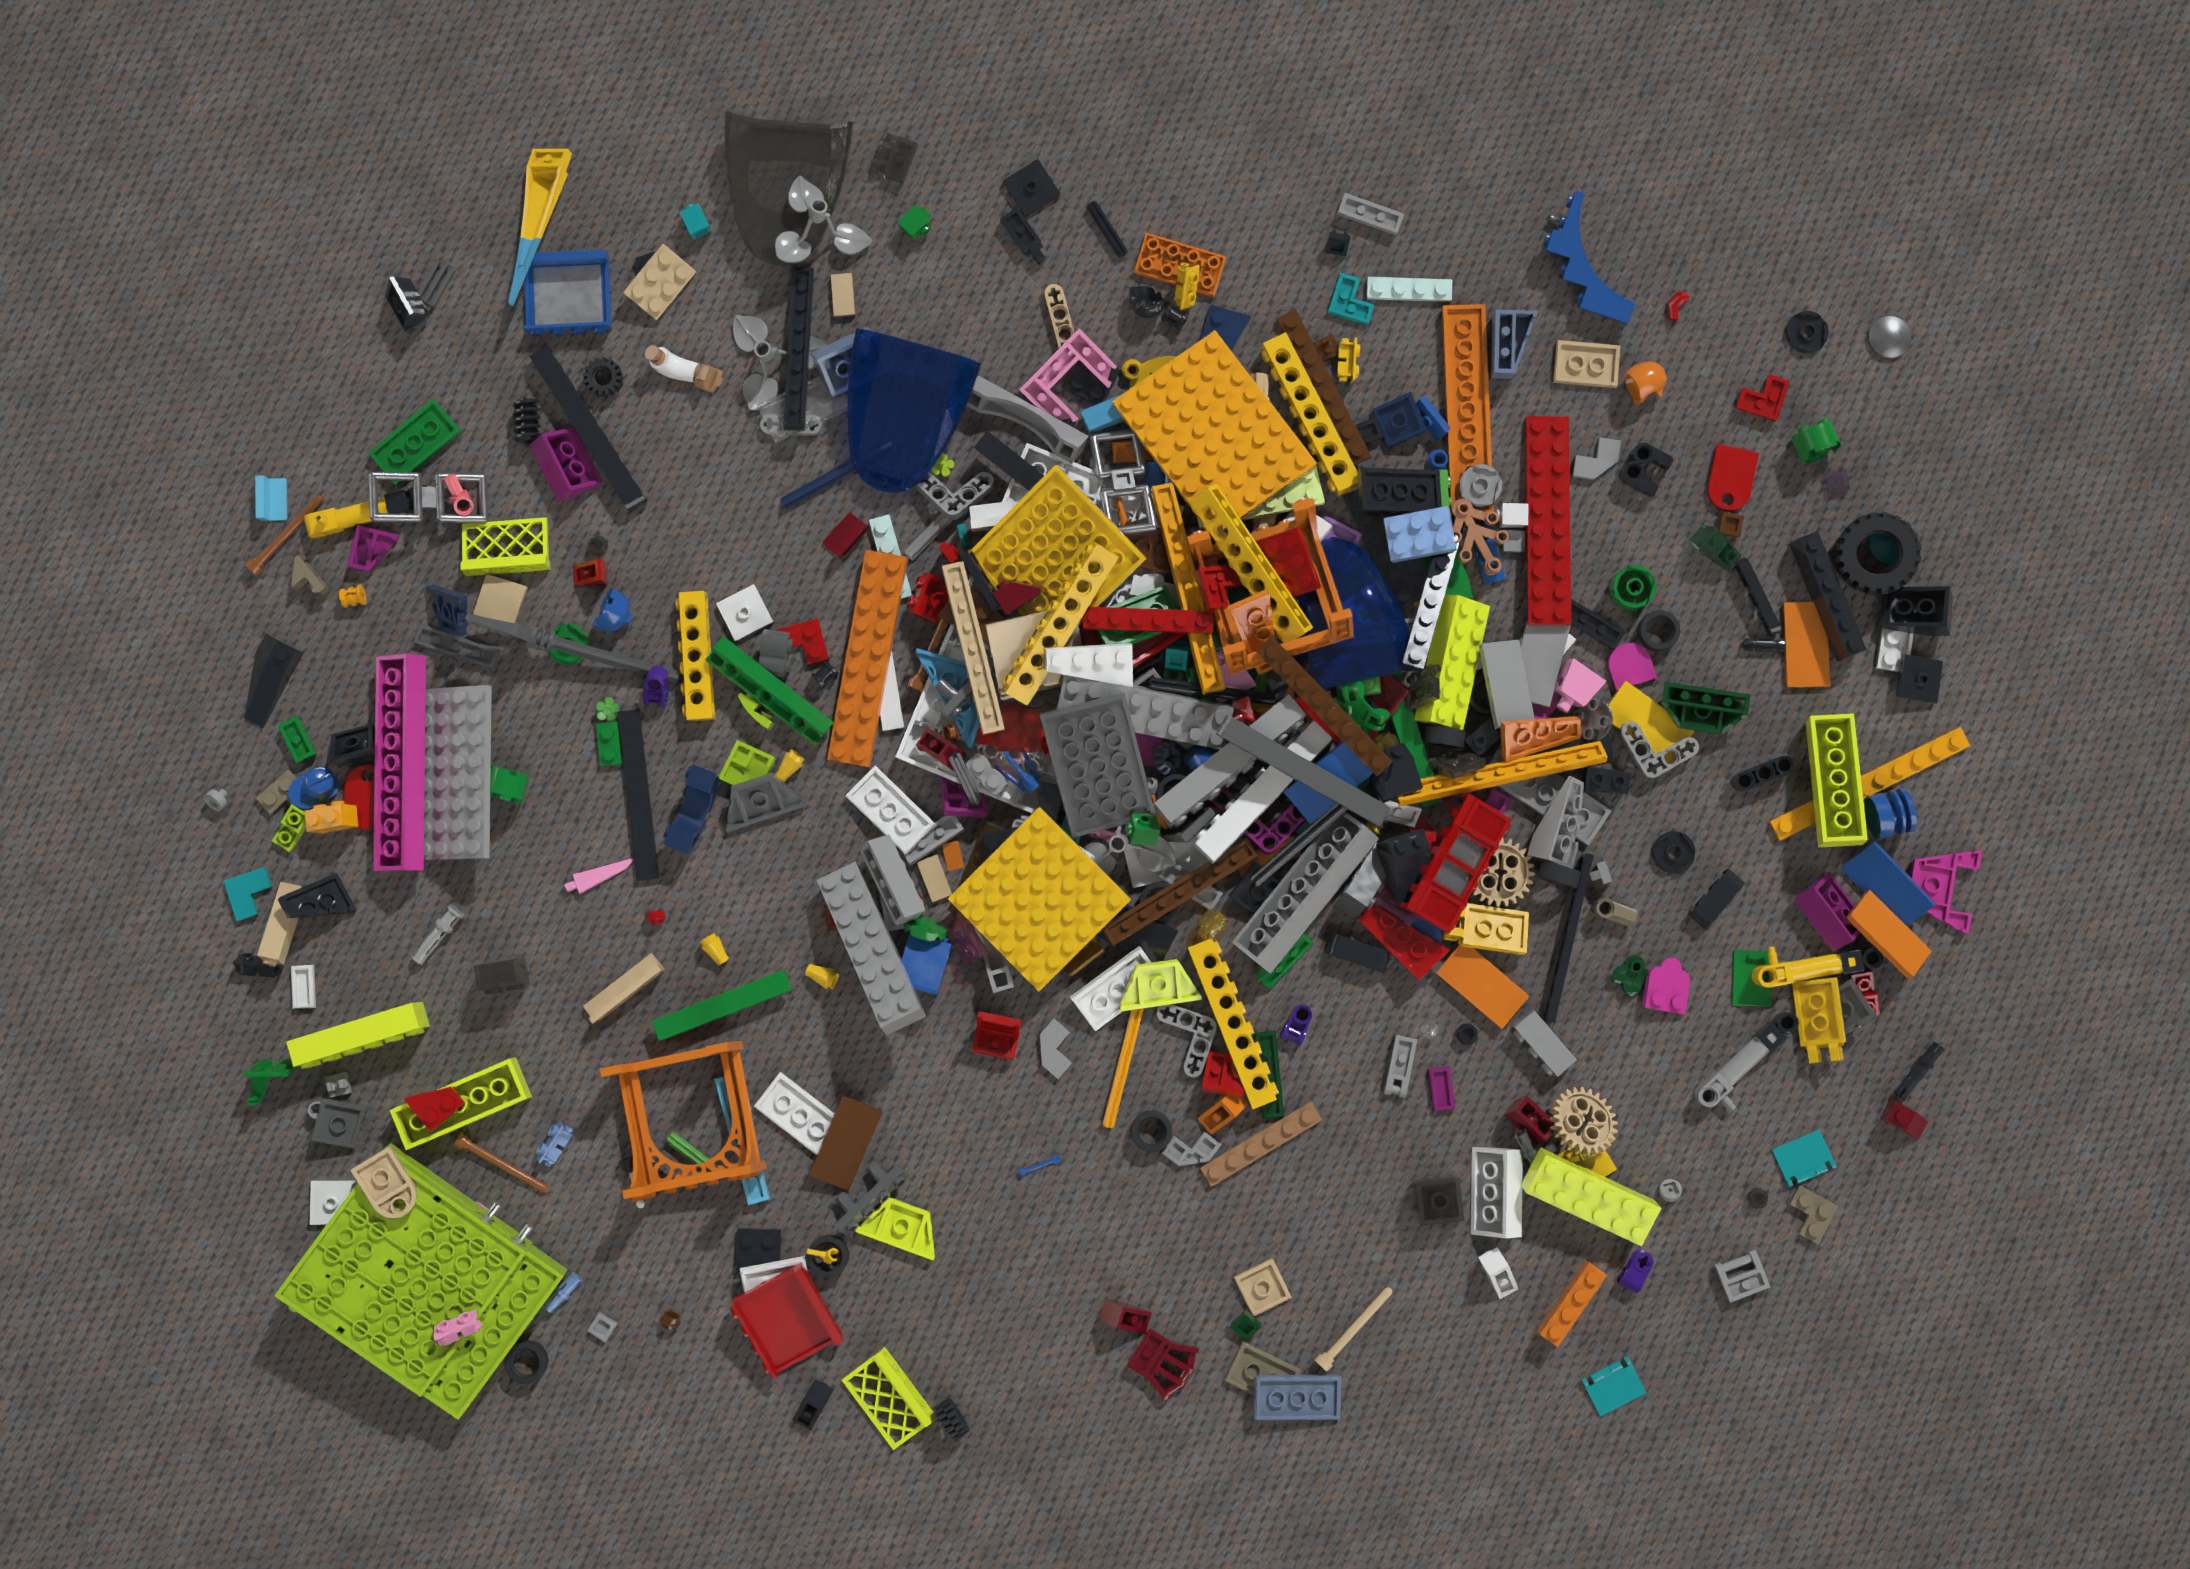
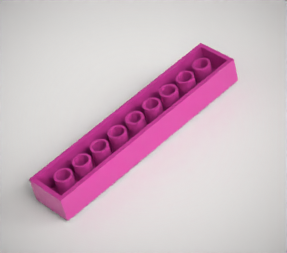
M399 654L376 657L373 871H424L426 656Z

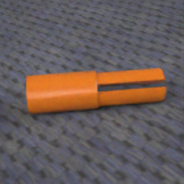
M1117 497L1114 499L1120 526H1125L1126 521H1128L1121 497Z

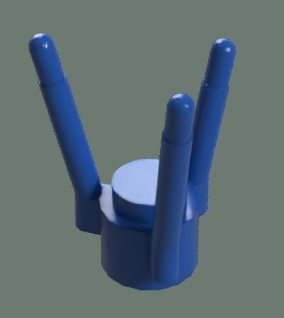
M1022 750V754L1031 773L1028 772L1027 774L1024 773L1007 751L1003 752L1007 760L1021 775L1020 782L998 765L994 766L997 771L1014 783L1022 792L1026 791L1027 794H1030L1041 785V782L1038 780L1041 777L1036 772L1026 750Z

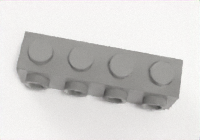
M889 834L867 841L859 850L895 925L917 919L926 910L922 899L915 889V884L906 870L905 863L898 854L896 844L892 841Z

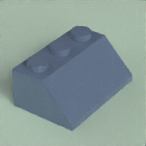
M868 327L810 353L818 373L832 397L890 371L876 335Z

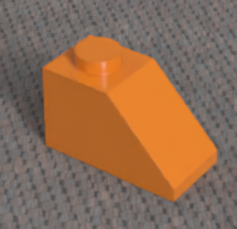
M1224 1095L1197 1119L1212 1135L1234 1119L1248 1103L1244 1098Z

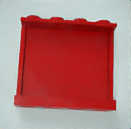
M802 1262L732 1299L730 1311L734 1319L740 1320L744 1336L751 1339L753 1343L751 1346L755 1355L762 1358V1366L766 1374H771L773 1379L777 1378V1373L828 1345L834 1343L837 1346L843 1343V1334Z

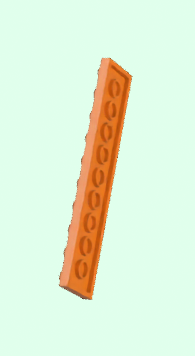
M1485 304L1443 305L1446 423L1451 428L1447 432L1448 473L1451 477L1449 497H1451L1452 505L1455 501L1463 499L1459 491V481L1467 469L1477 464L1492 467ZM1493 503L1486 507L1473 506L1474 509L1486 513L1494 512ZM1451 506L1450 514H1451V516H1454V515L1452 514V506ZM1460 506V510L1466 512V508Z
M865 550L827 760L865 767L871 766L907 569L908 557Z

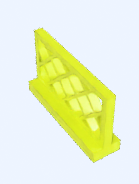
M546 517L462 524L461 571L465 576L551 570L548 547V521ZM534 524H542V531L537 536L529 531ZM519 525L523 531L514 538L508 531L513 526ZM492 527H498L502 532L493 540L487 533ZM467 529H477L481 533L474 541H471L468 538ZM526 533L534 538L527 547L519 542ZM507 535L513 541L504 549L498 542ZM485 536L491 541V544L483 551L477 544ZM539 542L543 546V554H533L530 549ZM516 544L524 549L518 556H512L509 553ZM496 545L502 550V553L498 557L491 558L488 552ZM474 547L481 552L476 559L468 560V553Z
M885 1347L842 1379V1382L893 1450L924 1427L926 1428L937 1417ZM872 1362H875L880 1368L879 1376L867 1374L868 1365ZM853 1376L863 1377L862 1388L854 1387L849 1379ZM867 1378L878 1380L877 1391L865 1389ZM882 1381L891 1383L893 1386L892 1393L880 1391ZM865 1393L876 1395L875 1406L865 1403ZM880 1396L891 1397L890 1408L879 1406ZM895 1398L903 1399L906 1403L905 1411L893 1409ZM878 1411L889 1412L888 1423L880 1422L877 1419ZM893 1413L904 1415L903 1426L892 1424ZM908 1416L916 1417L920 1425L916 1428L908 1427ZM891 1428L902 1430V1438L896 1443L890 1436Z

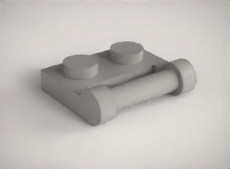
M1756 1250L1749 1251L1748 1255L1727 1263L1714 1265L1726 1298L1730 1303L1770 1288ZM1751 1262L1753 1263V1269L1727 1278L1725 1272Z

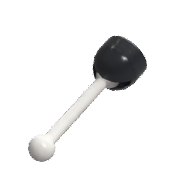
M633 1156L619 1160L620 1168L622 1171L629 1173L631 1182L633 1178ZM643 1200L636 1202L638 1208H643L645 1205Z

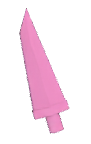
M634 859L573 874L574 881L566 883L565 888L567 892L578 889L580 894L584 893L586 890L626 870Z

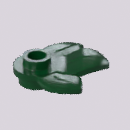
M1631 955L1624 961L1623 965L1616 967L1613 971L1612 982L1622 983L1623 991L1628 998L1637 995L1641 987L1645 989L1648 969L1645 968L1643 958ZM1637 963L1638 967L1634 970L1633 965Z

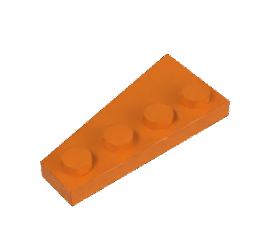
M1268 589L1227 606L1249 654L1256 652L1271 636L1274 637ZM1269 664L1255 667L1258 675L1272 670Z
M1577 716L1501 722L1502 759L1505 762L1581 739V720Z

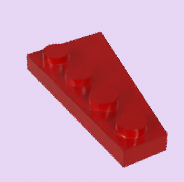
M1374 904L1358 918V921L1418 981L1450 951Z

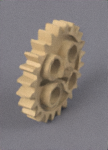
M1502 837L1498 850L1492 855L1494 864L1491 867L1488 866L1487 870L1481 874L1478 886L1472 894L1473 896L1480 894V902L1487 898V905H1491L1495 901V906L1499 907L1502 901L1504 906H1508V900L1515 904L1517 903L1516 896L1523 899L1524 896L1521 892L1530 891L1526 884H1533L1528 878L1535 875V873L1529 872V868L1534 867V864H1528L1527 861L1531 857L1523 855L1527 850L1526 848L1518 850L1520 843L1512 846V839H1508L1504 843ZM1478 845L1475 846L1477 853H1469L1473 859L1465 861L1472 868L1484 849ZM1501 853L1500 869L1504 871V875H1500V891H1497L1498 874H1495L1494 871L1499 869L1498 854ZM1508 856L1515 859L1516 864L1513 868H1509L1506 865V858ZM1486 876L1491 877L1493 880V885L1490 888H1486L1483 885V879ZM1508 877L1514 881V887L1511 890L1507 889L1504 884Z
M1573 1087L1571 1090L1567 1089L1556 1097L1557 1100L1552 1103L1553 1108L1549 1111L1553 1114L1549 1121L1555 1123L1551 1129L1558 1131L1555 1137L1562 1138L1561 1145L1567 1143L1568 1151L1575 1148V1154L1577 1155L1582 1151L1584 1157L1588 1154H1591V1156L1597 1153L1601 1154L1611 1146V1143L1616 1139L1613 1135L1618 1132L1613 1127L1618 1122L1612 1120L1616 1114L1609 1112L1612 1106H1605L1606 1098L1600 1100L1599 1093L1592 1095V1089L1585 1092L1583 1087L1578 1090L1576 1087Z

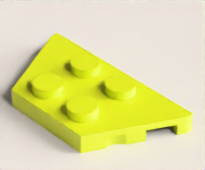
M1177 959L1139 964L1133 968L1119 1004V1010L1128 1011L1202 1000V997Z
M889 1197L855 1231L927 1259L934 1260L935 1258L930 1211Z

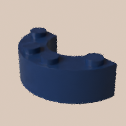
M695 764L689 766L685 774L687 781L683 791L685 796L683 804H679L676 810V819L671 826H667L663 838H666L664 845L686 854L690 853L705 827L707 822L705 818L707 813L711 812L720 781L718 773Z

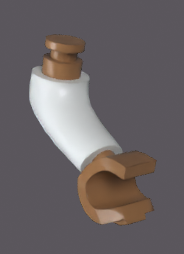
M651 345L645 351V357L649 360L651 367L664 376L694 382L696 387L710 393H714L715 389L721 385L723 371L711 367L708 364L700 365L699 363L683 359L664 347L658 348L655 345Z

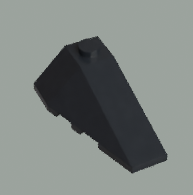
M265 634L255 654L244 716L246 720L262 728L265 727L304 654L268 634Z

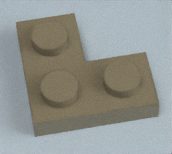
M287 770L256 799L269 814H273L287 801L290 805L293 804L288 796V791L291 783L297 777L291 770Z
M1798 1185L1788 1203L1807 1214L1798 1234L1819 1245L1838 1206Z

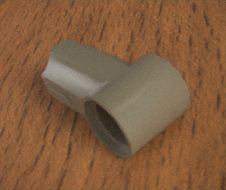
M1597 899L1593 902L1591 908L1595 916L1632 928L1637 917L1636 909L1613 902L1610 899ZM1603 902L1608 907L1605 914H1602L1599 910V906Z

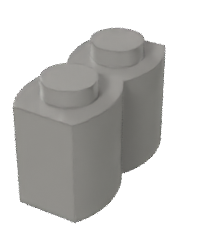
M976 753L966 763L969 772L976 779L981 780L985 789L992 795L998 796L1008 786L1004 776L999 771L992 769L991 764L983 755Z

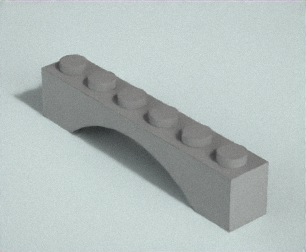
M979 375L967 387L962 401L964 405L979 413L1001 416L1025 426L1038 435L1050 447L1053 454L1071 464L1082 453L1089 437Z

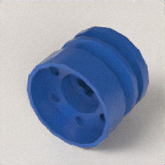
M1905 788L1888 791L1886 795L1878 793L1865 797V816L1869 831L1875 839L1893 836L1894 831L1898 835L1904 834V832L1915 831L1917 825L1916 810L1911 795Z

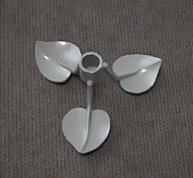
M802 176L796 178L790 188L788 201L796 212L802 213L808 210L809 220L801 238L792 231L783 232L777 237L775 250L776 257L779 260L787 263H798L805 260L811 252V245L804 241L813 222L821 223L825 219L832 235L835 236L834 246L841 253L847 255L857 254L871 245L872 239L863 230L852 224H840L837 227V231H835L830 220V214L826 213L827 203L824 201L822 192Z
M735 315L733 334L736 344L743 351L752 352L754 350L755 354L761 359L763 376L752 374L746 378L743 384V395L749 409L759 410L772 403L778 393L776 380L767 378L765 362L772 360L775 353L787 356L788 352L776 347L773 348L765 341L768 336V328L763 320L753 316ZM811 336L810 353L827 346L821 339ZM811 354L809 357V370L816 368Z
M1122 825L1117 827L1116 835L1110 839L1109 850L1106 849L1104 844L1099 842H1092L1083 848L1095 856L1094 862L1107 875L1112 872L1116 865V860L1110 853L1112 851L1120 853L1126 848L1141 849L1138 855L1139 863L1144 869L1151 872L1161 871L1174 866L1176 863L1174 850L1164 838L1158 836L1156 845L1141 846L1129 844L1128 838L1121 834Z

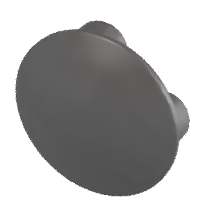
M1885 316L1874 322L1869 329V342L1872 349L1880 357H1898L1909 348L1911 331L1902 319L1894 316Z
M1592 698L1584 707H1578L1573 713V717L1577 716L1581 720V735L1586 740H1600L1611 729L1613 722L1612 711L1609 705L1602 699Z

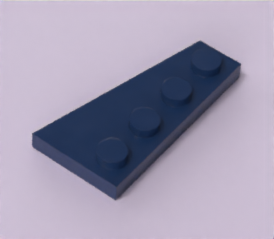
M1210 305L1201 340L1213 331H1216L1232 351L1251 316Z

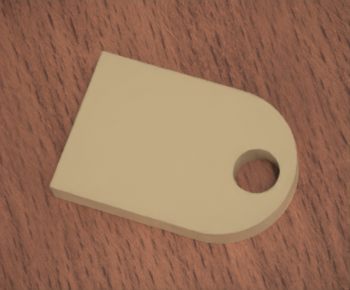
M391 1145L350 1170L370 1203L380 1215L387 1218H399L407 1214L414 1207L417 1200L416 1185ZM396 1199L405 1201L406 1207L404 1210L400 1211L394 1207Z

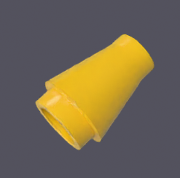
M791 749L789 753L786 752L775 776L785 782L803 766L805 759L798 752Z
M715 933L708 935L700 941L701 949L718 966L729 959L720 937L716 936Z
M809 964L805 972L806 976L816 981L825 989H833L839 978V973L835 972V969Z

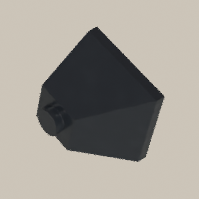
M1404 742L1384 749L1383 752L1393 762L1378 776L1373 773L1368 777L1383 803L1423 788L1414 757Z

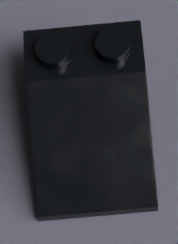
M1950 586L1901 587L1891 593L1883 594L1880 628L1925 636H1950L1953 604Z
M1424 829L1392 837L1376 844L1396 906L1400 905L1401 902H1409L1413 895L1409 891L1411 885L1419 884L1424 875L1420 872L1421 867L1429 865L1431 862V850Z

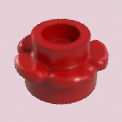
M664 910L648 911L645 920L650 921V925L661 924L667 916H665Z

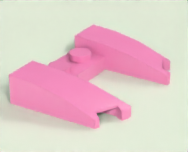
M1078 328L1019 390L1040 410L1060 421L1071 418L1072 422L1078 420V417L1050 388L1078 360L1109 388L1112 383L1108 381L1111 368L1116 369L1117 366Z

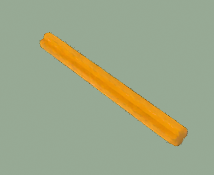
M1144 1008L1131 1010L1103 1120V1126L1107 1128H1113L1115 1125Z

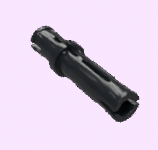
M1933 1041L1925 1054L1919 1056L1917 1064L1893 1093L1897 1096L1901 1094L1900 1098L1905 1101L1929 1069H1933L1934 1062L1945 1049L1940 1046L1935 1051L1939 1044Z

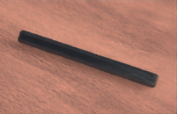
M1151 677L1149 680V688L1155 690L1235 701L1249 696L1252 703L1274 705L1276 698L1275 694L1228 687H1225L1223 691L1203 695L1199 683Z
M1335 804L1250 876L1251 881L1256 886L1261 885L1347 809L1339 804Z

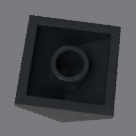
M395 276L389 278L385 297L406 332L427 318L430 313L411 279Z
M373 723L331 734V764L343 766L375 757V729Z

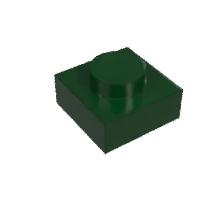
M1245 1310L1231 1322L1230 1327L1247 1341L1261 1328L1262 1323Z

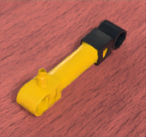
M413 487L407 489V491L400 490L384 494L383 498L378 499L379 513H414ZM369 501L340 509L330 508L304 516L309 538H319L344 531L345 528L372 522L370 520Z
M1768 947L1769 964L1756 967L1752 972V980L1759 987L1771 988L1793 984L1802 980L1864 971V968H1879L1884 962V956L1877 948L1863 947L1860 950L1851 949L1819 957L1778 962L1775 947ZM1869 953L1873 956L1871 963L1867 962V955ZM1764 971H1767L1769 974V979L1766 982L1762 980Z

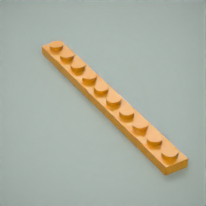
M1173 483L1152 486L1151 493L1181 610L1205 611ZM1187 633L1203 695L1225 690L1212 634Z
M1958 727L1862 775L1863 799L1969 747L1970 744L1962 728ZM1813 800L1769 821L1778 841L1816 823Z
M1601 741L1522 757L1509 762L1503 761L1420 779L1423 786L1421 790L1396 799L1400 807L1606 763L1607 754Z

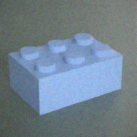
M1448 506L1384 518L1389 553L1393 563L1457 551L1450 508Z

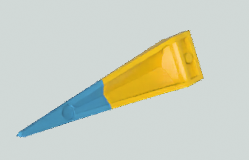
M533 149L526 168L521 237L508 301L511 306L516 301L568 176L566 170L572 156L569 149Z

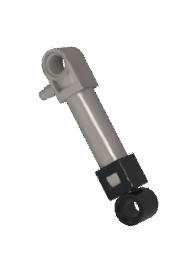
M1790 1012L1777 1013L1773 1017L1772 1023L1767 1022L1752 1036L1753 1039L1719 1071H1714L1696 1088L1694 1092L1696 1102L1702 1106L1713 1107L1721 1101L1730 1111L1735 1110L1736 1106L1727 1094L1734 1089L1733 1085L1765 1055L1772 1053L1787 1039L1783 1033L1790 1034L1798 1029L1799 1020L1797 1016ZM1784 1017L1789 1019V1026L1787 1028H1783L1781 1025ZM1709 1090L1711 1098L1705 1102L1702 1095L1704 1091Z

